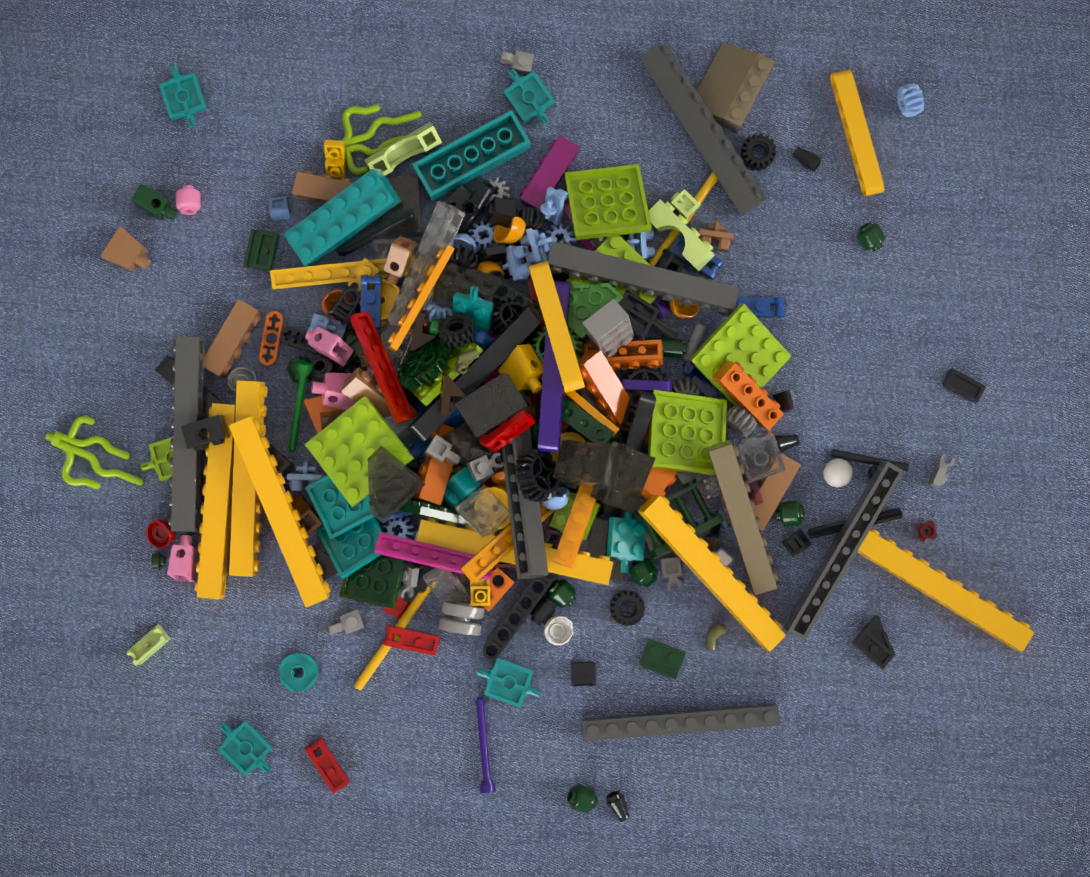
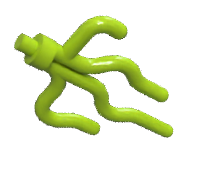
M375 104L368 107L351 106L347 108L342 115L345 135L341 141H344L345 160L349 171L355 175H363L369 172L367 166L360 168L355 166L351 155L352 152L359 151L371 156L403 138L404 135L382 142L376 149H370L365 145L356 143L372 138L377 128L382 124L391 126L403 124L421 118L422 113L416 111L396 118L379 117L373 121L367 132L352 137L349 117L352 114L368 115L378 112L380 106Z
M89 416L77 417L72 423L68 435L56 431L55 434L51 432L46 434V439L51 441L52 446L60 448L66 453V461L62 467L61 474L67 484L72 486L85 485L93 489H99L101 486L99 482L89 478H72L69 472L74 461V454L89 460L95 473L101 477H118L139 486L144 484L142 478L122 470H105L101 468L94 454L81 449L82 447L98 443L112 455L125 460L130 458L128 452L113 447L104 437L92 436L85 440L75 438L82 423L94 425V418Z

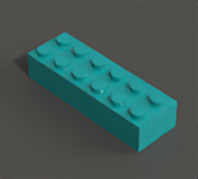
M513 110L420 159L413 163L412 166L430 200L434 202L456 190L461 184L465 185L530 150L531 142Z
M373 168L284 233V236L303 265L313 266L399 204L401 200L381 169Z

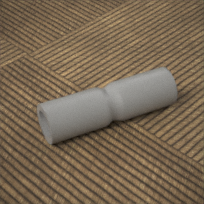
M695 325L690 342L687 344L686 354L682 355V360L692 363L689 359L698 349V345L706 331L705 326Z

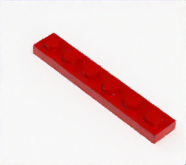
M369 312L353 314L350 317V321L395 423L398 424L412 420L415 416Z

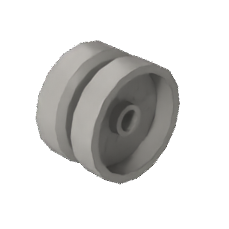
M443 601L441 612L453 617L441 618L438 629L480 636L482 625L472 622L471 619H482L485 608L471 606L469 603Z

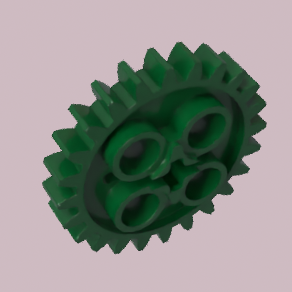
M436 336L412 351L411 354H406L407 358L402 360L403 364L398 366L400 370L396 372L400 384L406 389L412 390L414 387L418 389L420 385L424 387L427 381L430 383L431 378H437V373L443 372L442 368L448 365L446 361L451 359L449 356L452 354L451 350L453 348L443 345L440 338Z

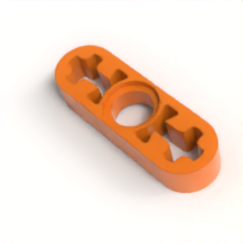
M277 311L268 313L265 320L259 360L265 366H273L278 361L281 344L280 333L284 328L285 320L283 315ZM275 316H277V318L280 319L279 322L275 323V328L279 329L278 332L275 330H269V327L273 329L274 324L271 321V318L274 319ZM269 334H276L277 341L274 344L267 342ZM265 346L275 348V350L271 349L270 351L273 359H269V362L264 358V355L267 356L269 353V349L265 348Z

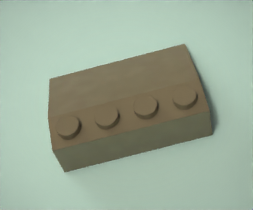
M722 43L697 89V93L701 95L702 101L711 110L713 118L718 124L738 134L775 61L760 53Z

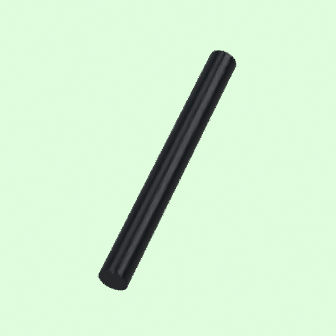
M835 449L831 453V457L879 466L881 461H888L903 471H908L909 468L907 463Z

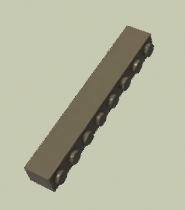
M730 440L709 446L707 450L752 590L755 595L777 589L776 581L779 580L776 571L771 570L770 567L773 561L770 552L766 553L764 548L767 546L764 534L760 535L759 532L762 526L759 517H755L753 513L756 507L753 499L749 500L747 494L751 491L748 482L743 481L742 478L745 472L742 463H738L736 459L739 456L737 447L732 445Z

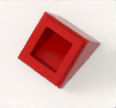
M398 596L395 609L383 607L382 610L400 619L409 602Z

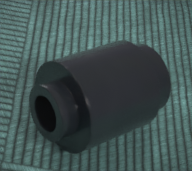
M545 596L543 600H539L531 611V620L539 626L542 623L545 625L555 613L557 605Z

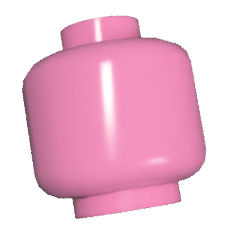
M184 185L176 191V208L185 215L195 214L201 208V193L191 185Z

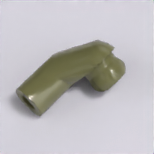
M476 348L461 353L458 356L455 369L459 374H465L468 371L470 361L479 358Z
M715 624L708 630L707 650H716V639L727 632L725 625Z

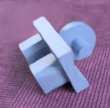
M552 187L547 188L545 203L541 205L540 211L543 213L544 219L553 222L555 226L560 224L561 217L564 216L565 209L563 206L564 201L567 200L568 192L562 189L556 190Z
M527 229L526 234L520 239L522 246H531L532 252L529 253V256H526L527 263L535 264L547 261L546 253L549 252V245L553 242L552 238H546L545 233L539 234L538 230Z
M653 229L650 232L629 234V240H626V242L644 259L655 256V248L647 247L646 241L653 240Z
M505 247L507 257H505L506 264L502 265V269L509 270L510 276L513 275L514 281L529 279L528 276L531 274L529 266L532 264L525 263L523 258L529 256L528 247Z
M314 313L308 331H315L317 327H320L343 339L347 323L342 326L338 320Z
M304 461L303 466L296 467V471L303 472V474H287V480H290L291 491H302L303 481H309L310 485L325 477L323 475L309 474V472H316V466H310L309 461Z

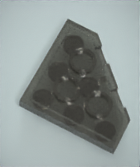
M381 445L368 458L369 512L382 523H385L425 485V481Z

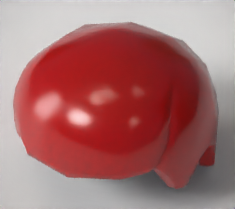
M157 519L148 524L146 538L151 545L160 549L169 546L173 542L175 531H171L169 521Z

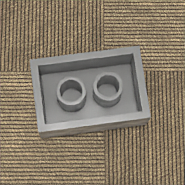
M615 299L611 300L583 322L589 342L596 350H601L605 358L613 356L620 346L630 343L634 336L629 315Z

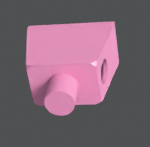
M317 327L315 331L309 330L306 333L305 338L308 340L309 345L320 354L343 367L354 351L339 336L320 327Z
M326 373L323 383L312 382L311 393L322 394V404L348 410L355 402L343 394L341 390L344 381L352 373Z
M181 535L180 545H172L167 575L176 581L195 582L198 550L192 546L193 537L189 535Z

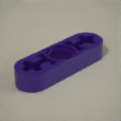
M619 380L625 391L633 392L634 390L672 392V382Z

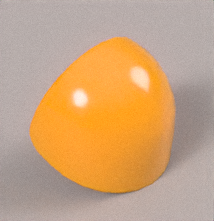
M514 217L511 228L496 225L493 232L494 241L501 244H513L519 241L525 233L526 224L524 220Z
M483 261L479 263L477 270L472 274L473 286L475 288L478 287L481 279L490 272L500 271L503 276L505 273L497 263Z

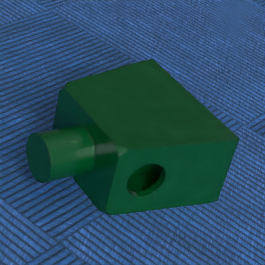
M141 183L131 198V201L137 207L161 220L165 216L173 221L178 214L176 209L170 207L171 203L168 199ZM157 204H161L159 208H155Z

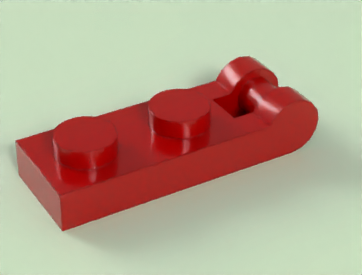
M522 409L489 435H482L480 444L488 447L492 452H497L535 424L536 421L532 415Z
M386 625L385 631L387 633L386 637L383 638V645L436 655L439 635ZM394 634H399L398 641L393 640Z
M321 736L312 745L308 744L304 747L333 794L351 782ZM318 749H321L323 752L320 756H317L315 752Z

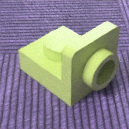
M685 189L681 193L677 192L671 198V205L686 220L701 205Z

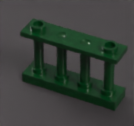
M563 397L562 420L568 424L567 430L582 436L587 444L601 454L611 456L616 439L612 437L615 432Z
M693 479L685 484L686 488L667 497L669 501L674 499L686 523L695 529L696 532L694 534L696 536L725 521L721 514L716 516L714 513L711 514L697 487L704 483L703 479L700 481ZM691 491L704 515L703 519L705 522L699 525L697 522H694L681 497L682 494ZM635 510L636 514L632 518L637 519L641 517L654 542L653 546L655 549L650 551L652 557L656 558L670 551L671 547L664 540H661L659 534Z

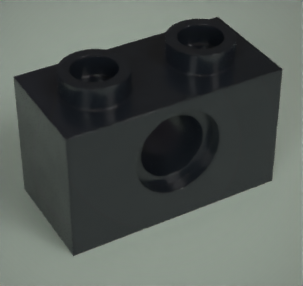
M216 415L181 426L187 449L194 448L195 451L206 449V444L213 443V446L225 443L224 439L230 438L224 415ZM205 428L210 432L207 439L203 437V430Z

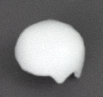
M841 458L832 459L825 465L823 470L824 479L832 487L839 488L845 486L852 480V466L848 461Z
M557 615L551 617L544 627L547 641L553 645L567 643L573 635L572 621L565 616Z

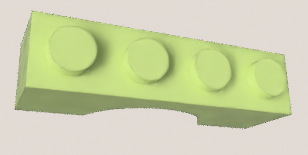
M427 123L366 158L364 161L369 170L373 168L381 169L383 174L387 175L407 158L418 153L427 152L441 144L442 141L434 126Z
M660 199L649 210L651 223L660 232L677 230L683 233L685 248L682 255L700 271L715 256L711 251L713 247L706 240L702 242L698 238L700 234L694 227L689 229L686 226L688 221L681 214L676 216L673 213L675 208L668 201L664 203Z

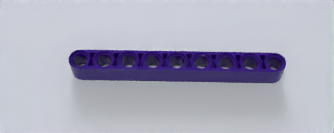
M554 281L568 328L570 281ZM546 328L538 451L559 452L564 386Z

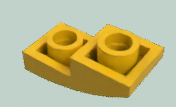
M325 140L326 175H330L333 178H345L344 141Z
M481 578L474 584L470 581L471 606H490L489 580Z

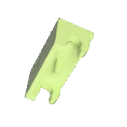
M158 624L133 645L126 654L132 656L134 659L132 662L135 666L141 665L171 638Z

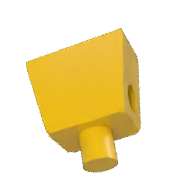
M530 344L517 345L498 369V372L516 390L530 389L535 394L542 389V384L538 379L543 374V366Z

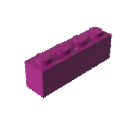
M561 135L557 140L554 139L549 147L551 149L550 152L540 160V168L538 171L534 170L530 176V184L528 187L524 186L520 192L521 204L540 210L541 205L545 203L547 188L552 187L556 189L564 177V172L568 171L579 153L578 145Z

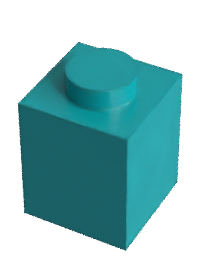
M467 466L453 475L447 483L460 501L465 498L469 500L478 493L477 489L481 485L479 481L474 482Z

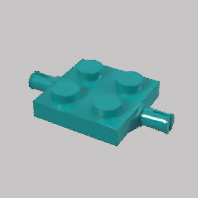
M173 65V67H169L173 78L159 84L170 119L174 121L186 118L189 127L192 128L197 125L193 115L207 110V106L195 72L188 75H180L177 65Z
M512 69V72L510 70L508 74L514 82L503 91V94L522 122L526 123L532 118L539 117L543 125H546V122L548 124L550 120L544 112L555 104V100L535 71L527 76L519 77L515 69Z
M475 286L470 287V294L456 292L453 296L452 313L455 312L458 315V312H462V316L466 313L471 317L475 331L484 330L489 334L491 331L493 303L478 297V287L475 288Z
M624 506V517H609L607 557L620 560L619 572L628 573V561H643L646 527L643 521L631 518L632 506Z
M498 657L491 671L479 667L478 671L480 672H477V675L487 679V687L484 693L486 696L521 708L523 700L528 694L538 698L540 696L541 690L530 687L534 672L531 669Z
M247 720L234 730L225 722L219 727L227 737L217 750L245 777L257 767L264 771L266 775L271 771L272 768L264 760L274 746Z

